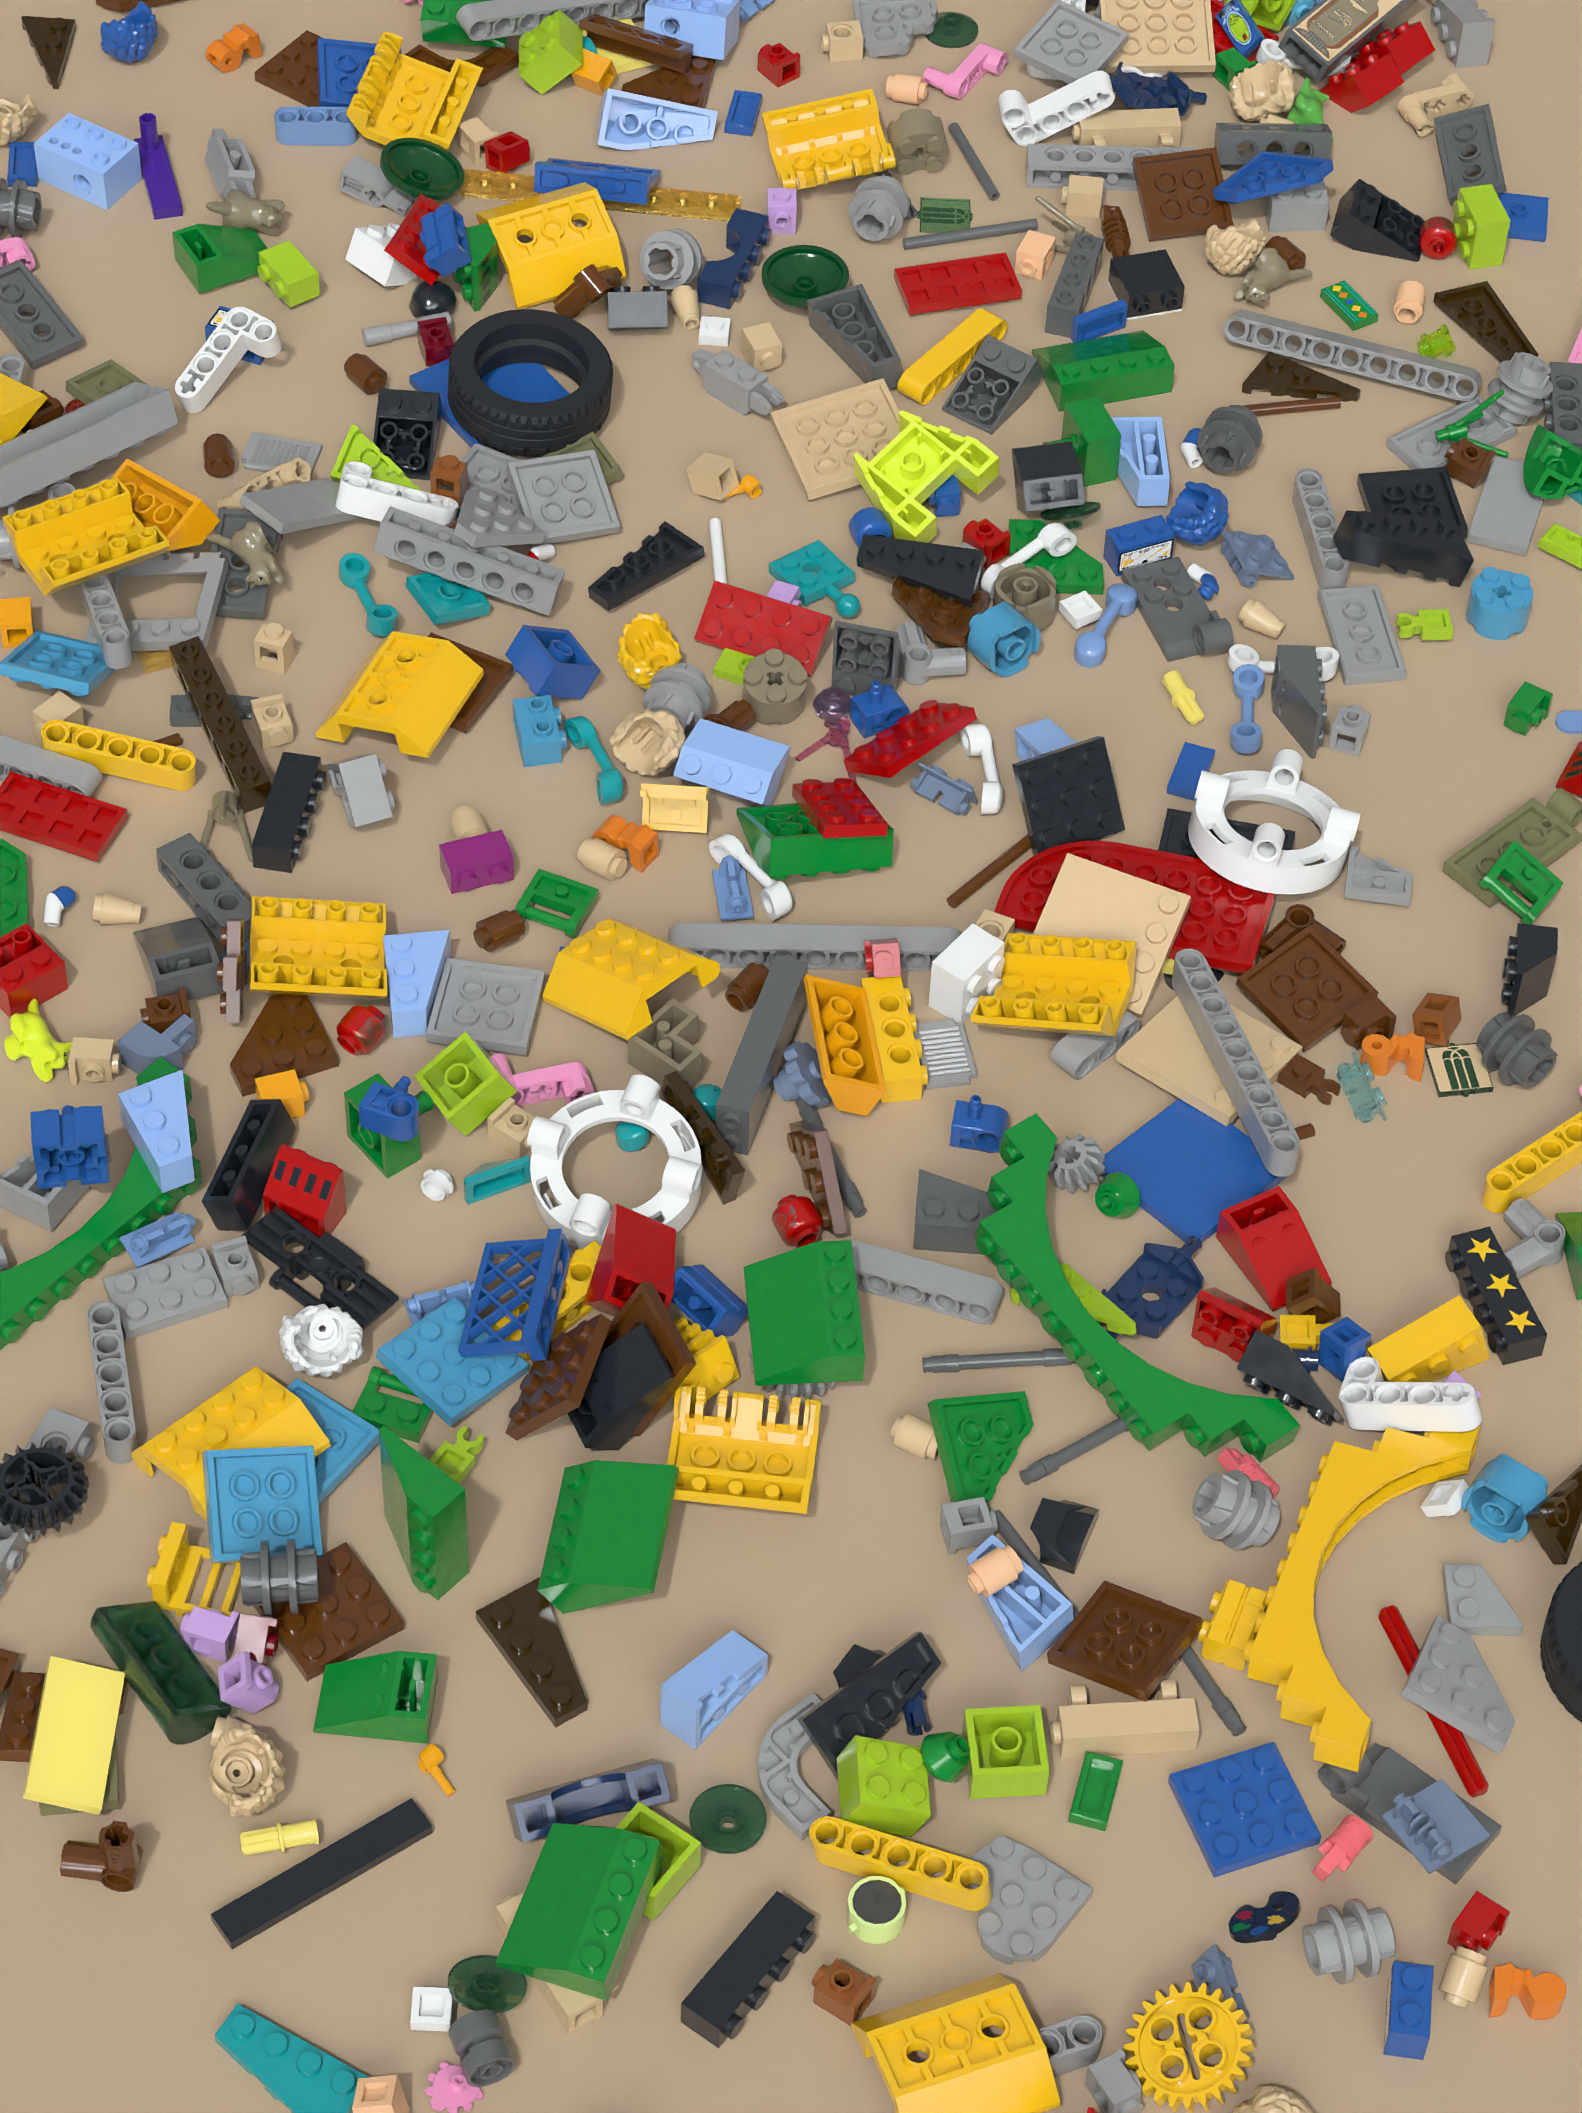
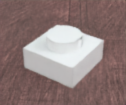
M701 316L699 345L728 347L731 318Z
M1086 591L1059 601L1060 613L1075 629L1099 620L1102 616L1103 609Z
M1464 1479L1436 1482L1420 1508L1427 1517L1455 1515L1462 1508V1496L1469 1486Z
M413 1987L410 2018L411 2030L448 2032L452 2021L453 1988Z

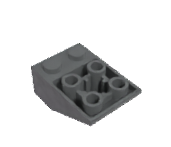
M987 335L941 409L992 435L1029 399L1044 375L1038 359Z
M835 621L831 691L856 696L869 691L871 683L875 680L880 681L881 686L892 685L897 691L902 668V650L898 632Z
M1277 645L1270 689L1272 710L1310 758L1315 759L1317 746L1323 745L1324 731L1321 724H1326L1327 704H1322L1321 702L1325 696L1324 681H1319V678L1322 677V659H1317L1315 646Z
M198 917L133 932L154 997L179 993V988H185L187 1000L224 992L223 983H217V964L220 963L213 941Z

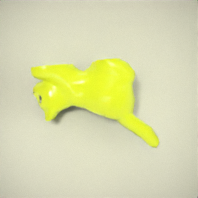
M32 999L28 1005L27 1012L23 1014L15 1013L11 1016L9 1024L13 1033L5 1038L4 1049L6 1055L11 1060L16 1061L20 1057H28L31 1060L37 1077L46 1083L53 1079L52 1069H62L66 1065L72 1043L58 1042L52 1037L46 1022L39 1014L38 1001Z

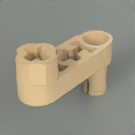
M1451 74L1441 82L1439 87L1404 96L1398 102L1397 110L1406 122L1413 125L1419 136H1426L1432 132V126H1434L1428 118L1466 109L1473 102L1474 93L1457 74Z
M299 457L278 465L241 484V487L235 489L233 494L218 499L216 510L224 506L226 509L247 510L240 504L242 494L260 491V487L268 485L270 489L310 481V465Z

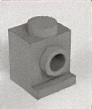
M1350 705L1348 708L1340 706L1332 726L1328 749L1359 757L1368 732L1371 713L1365 712L1358 705ZM1343 734L1355 737L1356 741L1341 739L1339 736Z
M245 1235L211 1245L213 1267L226 1297L244 1295L259 1289L258 1271L248 1248Z
M984 1497L941 1504L939 1525L948 1555L956 1554L957 1549L979 1546L993 1532L998 1531L996 1514L994 1510H988Z
M1122 2049L1088 2066L1085 2086L1103 2113H1140L1144 2108L1140 2100L1142 2091L1140 2080L1133 2070L1127 2071L1125 2068L1126 2054Z

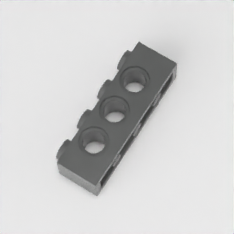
M1216 123L1214 147L1217 148L1220 166L1224 168H1236L1237 165H1245L1261 151H1266L1267 146L1273 142H1277L1279 145L1276 150L1271 152L1330 159L1332 131L1328 124ZM1242 143H1251L1246 151H1238ZM1307 143L1304 150L1300 152L1294 151L1297 144Z
M1079 233L1075 234L1047 305L1045 333L1071 338L1073 317L1084 312L1101 267L1103 238Z
M1550 362L1551 373L1549 380L1553 385V391L1548 398L1543 399V411H1547L1544 417V428L1582 449V364Z
M188 833L156 849L158 871L220 945L221 927L227 926L229 919H244V943L250 941L251 904L245 898L241 886L237 882L233 883L228 878L224 866L220 862L216 863L211 858L209 850L203 842L199 843L191 833Z

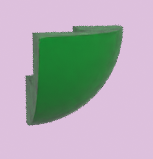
M1538 424L1529 442L1524 459L1523 477L1528 491L1531 494L1546 499H1563L1566 494L1577 490L1582 491V449Z

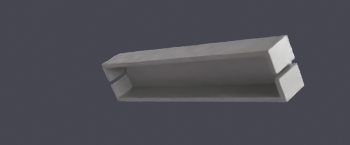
M133 382L1 444L0 508L17 505L21 502V498L27 495L40 494L46 490V486L52 483L65 482L71 478L70 475L73 473L90 470L95 467L96 462L115 458L120 455V451L126 448L138 447L144 443L145 439L151 436H160L167 433L168 428L178 424L169 389Z

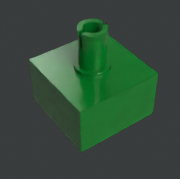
M1099 396L1065 403L1061 439L1043 442V444L1072 441L1082 472L1083 487L1116 480L1121 433Z
M377 1073L344 1092L347 1136L388 1179L421 1160L420 1130L413 1139L396 1141L360 1127L359 1104L373 1082L391 1087ZM425 1090L415 1095L419 1104V1116L434 1109L433 1100Z

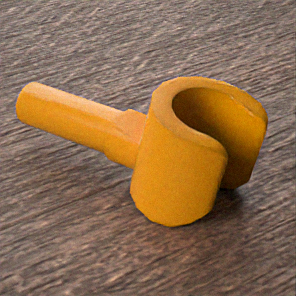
M746 475L740 484L724 498L744 492L750 498H756L762 494V489L759 487L761 482L753 475Z
M429 1744L420 1752L418 1767L423 1773L431 1774L446 1796L450 1797L455 1793V1790L438 1767L444 1761V1755L434 1744Z

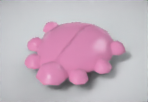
M441 2062L439 2065L440 2070L437 2074L430 2073L428 2075V2081L433 2083L432 2087H426L425 2094L429 2097L433 2096L430 2100V2105L435 2111L441 2112L447 2108L448 2113H457L458 2107H462L464 2111H470L472 2108L471 2102L484 2097V2093L479 2087L470 2086L467 2083L461 2066Z

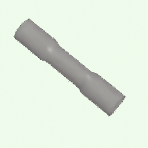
M447 311L423 316L420 319L363 328L362 337L365 346L390 342L393 339L416 335L417 321L446 317L448 328L452 329L451 317Z

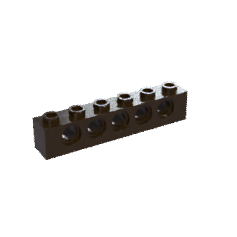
M199 636L170 646L169 651L173 670L234 794L238 797V802L244 810V814L265 806L271 789V781Z

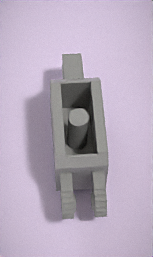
M213 128L212 135L208 140V151L204 160L219 197L227 198L229 191L240 189L249 193L253 199H256L253 188L255 168L243 139L228 138L224 129Z
M700 348L692 354V367L703 377V387L707 394L740 414L745 415L754 410L766 416L771 412V403L779 406L784 402L783 393L768 383V376L726 350L722 349L715 355Z

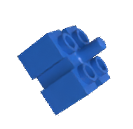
M67 1105L61 1109V1115L59 1109L30 1112L34 1163H36L39 1189L66 1187L67 1181L81 1180V1185L110 1183L108 1148L102 1105L82 1106L79 1108Z

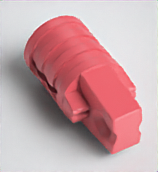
M1225 1448L1217 1458L1227 1472L1239 1470L1249 1476L1250 1481L1259 1480L1270 1487L1273 1499L1277 1495L1279 1485L1266 1474L1265 1470L1249 1454L1242 1455L1237 1449Z
M1346 1815L1336 1830L1318 1848V1851L1324 1857L1311 1872L1322 1882L1336 1867L1344 1873L1354 1862L1360 1851L1373 1839L1370 1827L1359 1817Z

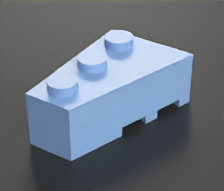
M1111 417L1121 433L1117 474L1136 506H1167L1170 475L1162 417Z
M450 930L384 935L385 969H387V988L393 1038L426 1035L446 957H451Z
M183 1070L118 1093L121 1120L161 1192L165 1193L195 1181Z

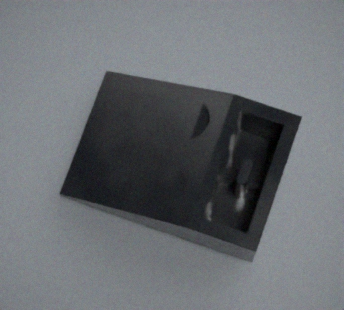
M1358 179L1340 199L1330 235L1352 250L1418 262L1422 252L1419 244L1420 227L1425 221L1419 215L1413 214L1397 201L1378 191L1374 186Z
M379 388L373 443L404 472L408 479L430 480V471L433 468L440 433L443 406L440 394Z
M640 1324L600 1352L580 1406L567 1413L585 1448L619 1450L675 1379L647 1324Z
M1256 1330L1236 1368L1244 1375L1242 1381L1262 1394L1267 1395L1269 1390L1275 1392L1274 1397L1299 1411L1301 1405L1308 1408L1307 1413L1312 1415V1418L1331 1427L1333 1421L1343 1426L1345 1420L1298 1355L1288 1345Z

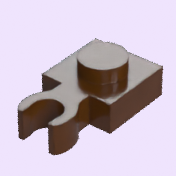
M1298 1053L1278 1074L1277 1082L1303 1098L1312 1093L1324 1105H1330L1332 1095L1327 1092H1332L1334 1095L1339 1096L1341 1088L1338 1082L1324 1079L1325 1069Z

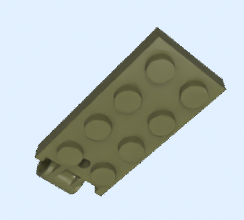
M1563 788L1557 789L1550 796L1546 807L1533 798L1444 861L1442 870L1491 907L1501 899L1490 889H1483L1478 882L1507 846L1515 840L1547 867L1582 841V834L1573 828L1582 821V802ZM1499 874L1497 879L1509 890L1514 891L1516 887Z

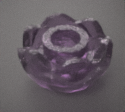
M829 687L821 690L815 696L812 707L815 708L817 717L824 719L828 723H835L848 717L851 698L842 689Z

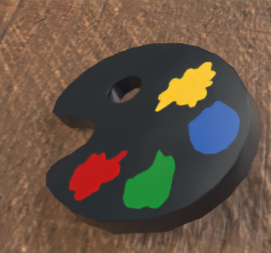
M1277 1891L1269 1896L1268 1903L1262 1908H1255L1251 1905L1241 1906L1228 1923L1231 1938L1240 1943H1255L1275 1939L1278 1933L1289 1927L1297 1918L1300 1911L1299 1899L1291 1892Z

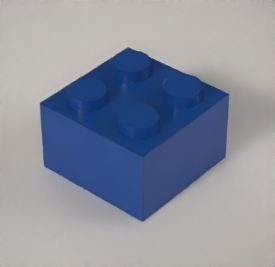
M523 625L505 653L513 664V669L524 678L529 685L530 691L537 696L551 695V697L562 699H583L601 671L572 633L565 629Z

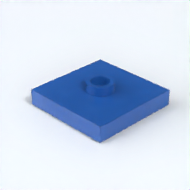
M1498 193L1497 195L1511 220L1507 238L1545 242L1549 198Z

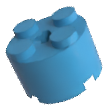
M1487 567L1482 570L1481 574L1474 579L1471 585L1466 610V620L1468 624L1471 622L1475 626V632L1489 639L1506 640L1509 639L1510 635L1517 632L1519 635L1525 630L1533 600V590L1530 586L1529 577L1524 574L1498 570L1494 567Z
M1001 602L989 608L983 614L978 613L974 615L969 622L971 629L968 636L969 651L988 669L999 674L1001 677L1013 676L1022 671L1030 663L1026 659L1033 651L1036 654L1041 641L1039 629L1008 602Z
M1500 1454L1485 1464L1462 1496V1508L1464 1512L1466 1509L1472 1517L1470 1520L1471 1525L1483 1536L1501 1543H1506L1508 1539L1519 1541L1530 1530V1526L1525 1519L1526 1515L1547 1497L1546 1488L1548 1487V1482L1542 1474L1533 1472L1509 1455Z

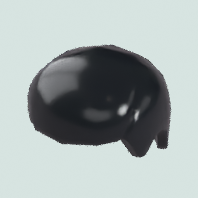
M436 280L431 286L423 281L415 287L409 309L415 318L419 315L427 316L447 311L451 315L454 312L457 299L454 291L448 285Z

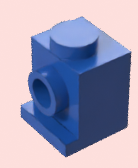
M951 475L926 499L927 504L933 506L936 517L959 515L961 491L958 479Z
M1348 1317L1321 1330L1318 1364L1343 1382L1350 1363L1358 1358L1365 1357V1346L1371 1340V1334Z

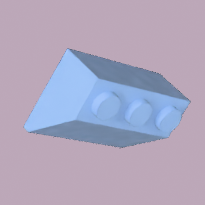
M700 718L682 746L673 776L702 787H710L711 790L758 805L768 806L773 804L791 747Z

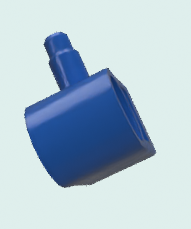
M878 680L871 683L869 691L851 697L850 720L864 739L891 728L898 723L899 718L910 714L908 706L892 685L881 686V682Z
M402 1076L393 1088L374 1081L359 1104L360 1127L396 1141L413 1139L419 1133L420 1119L418 1100L415 1096L407 1093L408 1087L411 1084L410 1078Z
M973 1095L970 1098V1102L956 1100L951 1125L950 1146L986 1153L999 1152L998 1149L1003 1132L1008 1130L1010 1119L1008 1112L996 1105L982 1104L979 1095Z

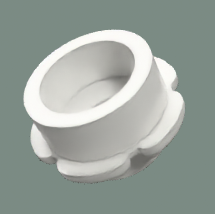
M428 1169L424 1172V1179L420 1186L428 1198L434 1201H441L445 1196L448 1197L449 1194L453 1193L454 1185L452 1178L446 1171L442 1169L435 1171Z

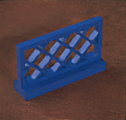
M549 158L546 162L537 161L535 163L534 192L548 193L585 182L597 189L602 200L647 204L649 202V191L660 179L661 170Z
M562 1228L548 1229L547 1237L543 1239L485 1244L458 1348L461 1357L529 1353L533 1361L547 1359L572 1255ZM542 1251V1254L531 1263L524 1259L532 1252ZM494 1255H510L497 1266L492 1263ZM517 1263L524 1267L510 1278L504 1274ZM530 1275L535 1277V1282L524 1290L517 1286ZM499 1277L503 1283L489 1293L486 1290V1286ZM512 1289L517 1295L502 1305L497 1299ZM526 1302L529 1305L528 1309L515 1317L511 1311ZM492 1304L496 1310L482 1320L479 1317V1313ZM504 1316L510 1320L508 1324L497 1332L491 1328L493 1324ZM517 1329L522 1332L520 1341L506 1342L504 1340ZM485 1331L490 1335L482 1343L472 1344V1340Z

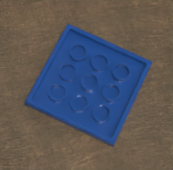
M449 359L409 376V383L416 391L440 394L443 405L441 417L470 448L475 443L486 447V445L470 436L459 425L450 410L448 403ZM538 363L505 365L494 369L481 379L496 393L522 402H548L570 394Z
M1181 1099L1176 1100L1105 1154L1106 1161L1103 1163L1106 1173L1100 1174L1104 1178L1110 1173L1120 1172L1131 1177L1137 1184L1140 1192L1139 1206L1185 1243L1191 1236H1196L1195 1241L1199 1238L1201 1242H1204L1217 1232L1220 1211L1264 1193L1286 1178L1275 1176L1268 1172L1251 1138L1231 1123L1226 1127Z

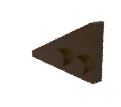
M22 16V28L28 34L30 45L34 48V53L40 66H43L48 83L52 85L53 89H59L76 30L75 20L60 17Z
M1272 352L1266 354L1242 385V392L1245 394H1251L1252 389L1270 390L1271 396H1291L1293 398L1316 399L1317 394L1339 396L1343 402H1357L1361 392L1359 388Z
M1582 1464L1542 1502L1534 1507L1525 1518L1553 1565L1567 1564L1582 1523Z

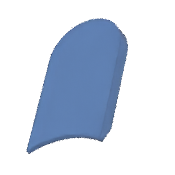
M1582 711L1560 712L1556 717V727L1567 734H1582Z

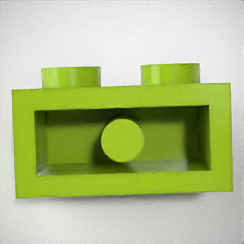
M289 240L258 252L259 266H257L259 277L263 282H267L271 286L276 297L281 298L289 308L320 296L319 272Z

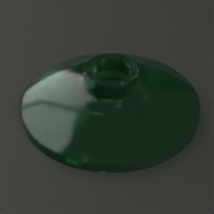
M952 11L940 12L934 25V31L925 35V37L931 43L940 47L961 48L970 45L976 40L979 29L977 23L968 15Z
M1085 502V504L1051 508L1042 511L1040 516L1044 520L1063 523L1068 529H1074L1082 526L1081 520L1099 511L1101 504L1098 502Z
M734 1784L716 1785L703 1791L693 1802L689 1814L690 1829L694 1837L705 1848L721 1854H736L753 1847L763 1836L767 1822L766 1810L760 1798L749 1789ZM724 1823H731L734 1825V1827L725 1828L721 1825Z
M477 1955L456 1963L449 1972L447 1985L454 2000L465 2008L472 2011L487 2009L493 2010L495 2013H501L515 2008L523 2001L527 1991V1980L523 1974L496 1966L497 1956Z

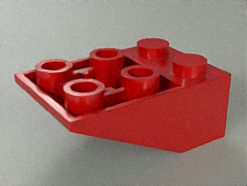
M1280 1186L1220 1211L1216 1238L1272 1312L1286 1306L1287 1279L1316 1268L1319 1271V1277L1330 1286L1332 1285L1328 1272L1299 1211Z
M614 1204L584 1304L615 1317L641 1282L653 1283L668 1310L674 1292L676 1229L619 1204Z

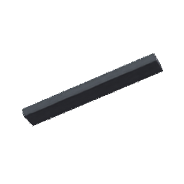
M411 1798L211 1913V1920L229 1947L234 1949L432 1834V1825Z

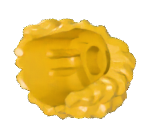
M638 613L637 618H632V623L624 625L622 629L623 636L618 640V663L621 664V668L626 671L627 677L634 684L647 690L651 686L653 676L659 669L668 666L672 667L680 662L682 658L679 651L680 644L673 639L668 623L658 613Z

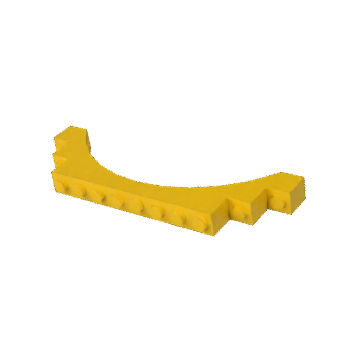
M1481 1424L1475 1429L1464 1432L1425 1431L1424 1437L1386 1427L1382 1440L1376 1439L1374 1441L1372 1451L1334 1441L1330 1453H1323L1318 1469V1474L1321 1476L1319 1480L1313 1479L1308 1493L1309 1506L1302 1505L1297 1522V1526L1300 1527L1299 1531L1291 1532L1287 1545L1289 1556L1287 1559L1282 1557L1276 1573V1579L1279 1581L1277 1586L1271 1584L1265 1601V1606H1268L1266 1613L1259 1612L1254 1633L1257 1636L1255 1640H1248L1243 1657L1244 1661L1249 1662L1247 1678L1279 1686L1276 1701L1282 1702L1280 1718L1312 1727L1309 1742L1315 1744L1314 1760L1358 1772L1369 1743L1371 1719L1340 1684L1322 1650L1314 1620V1595L1319 1576L1333 1550L1360 1520L1381 1505L1419 1486L1468 1474L1478 1448Z

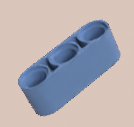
M288 106L279 108L274 114L276 140L283 145L347 146L357 141L358 130L346 115L348 107Z

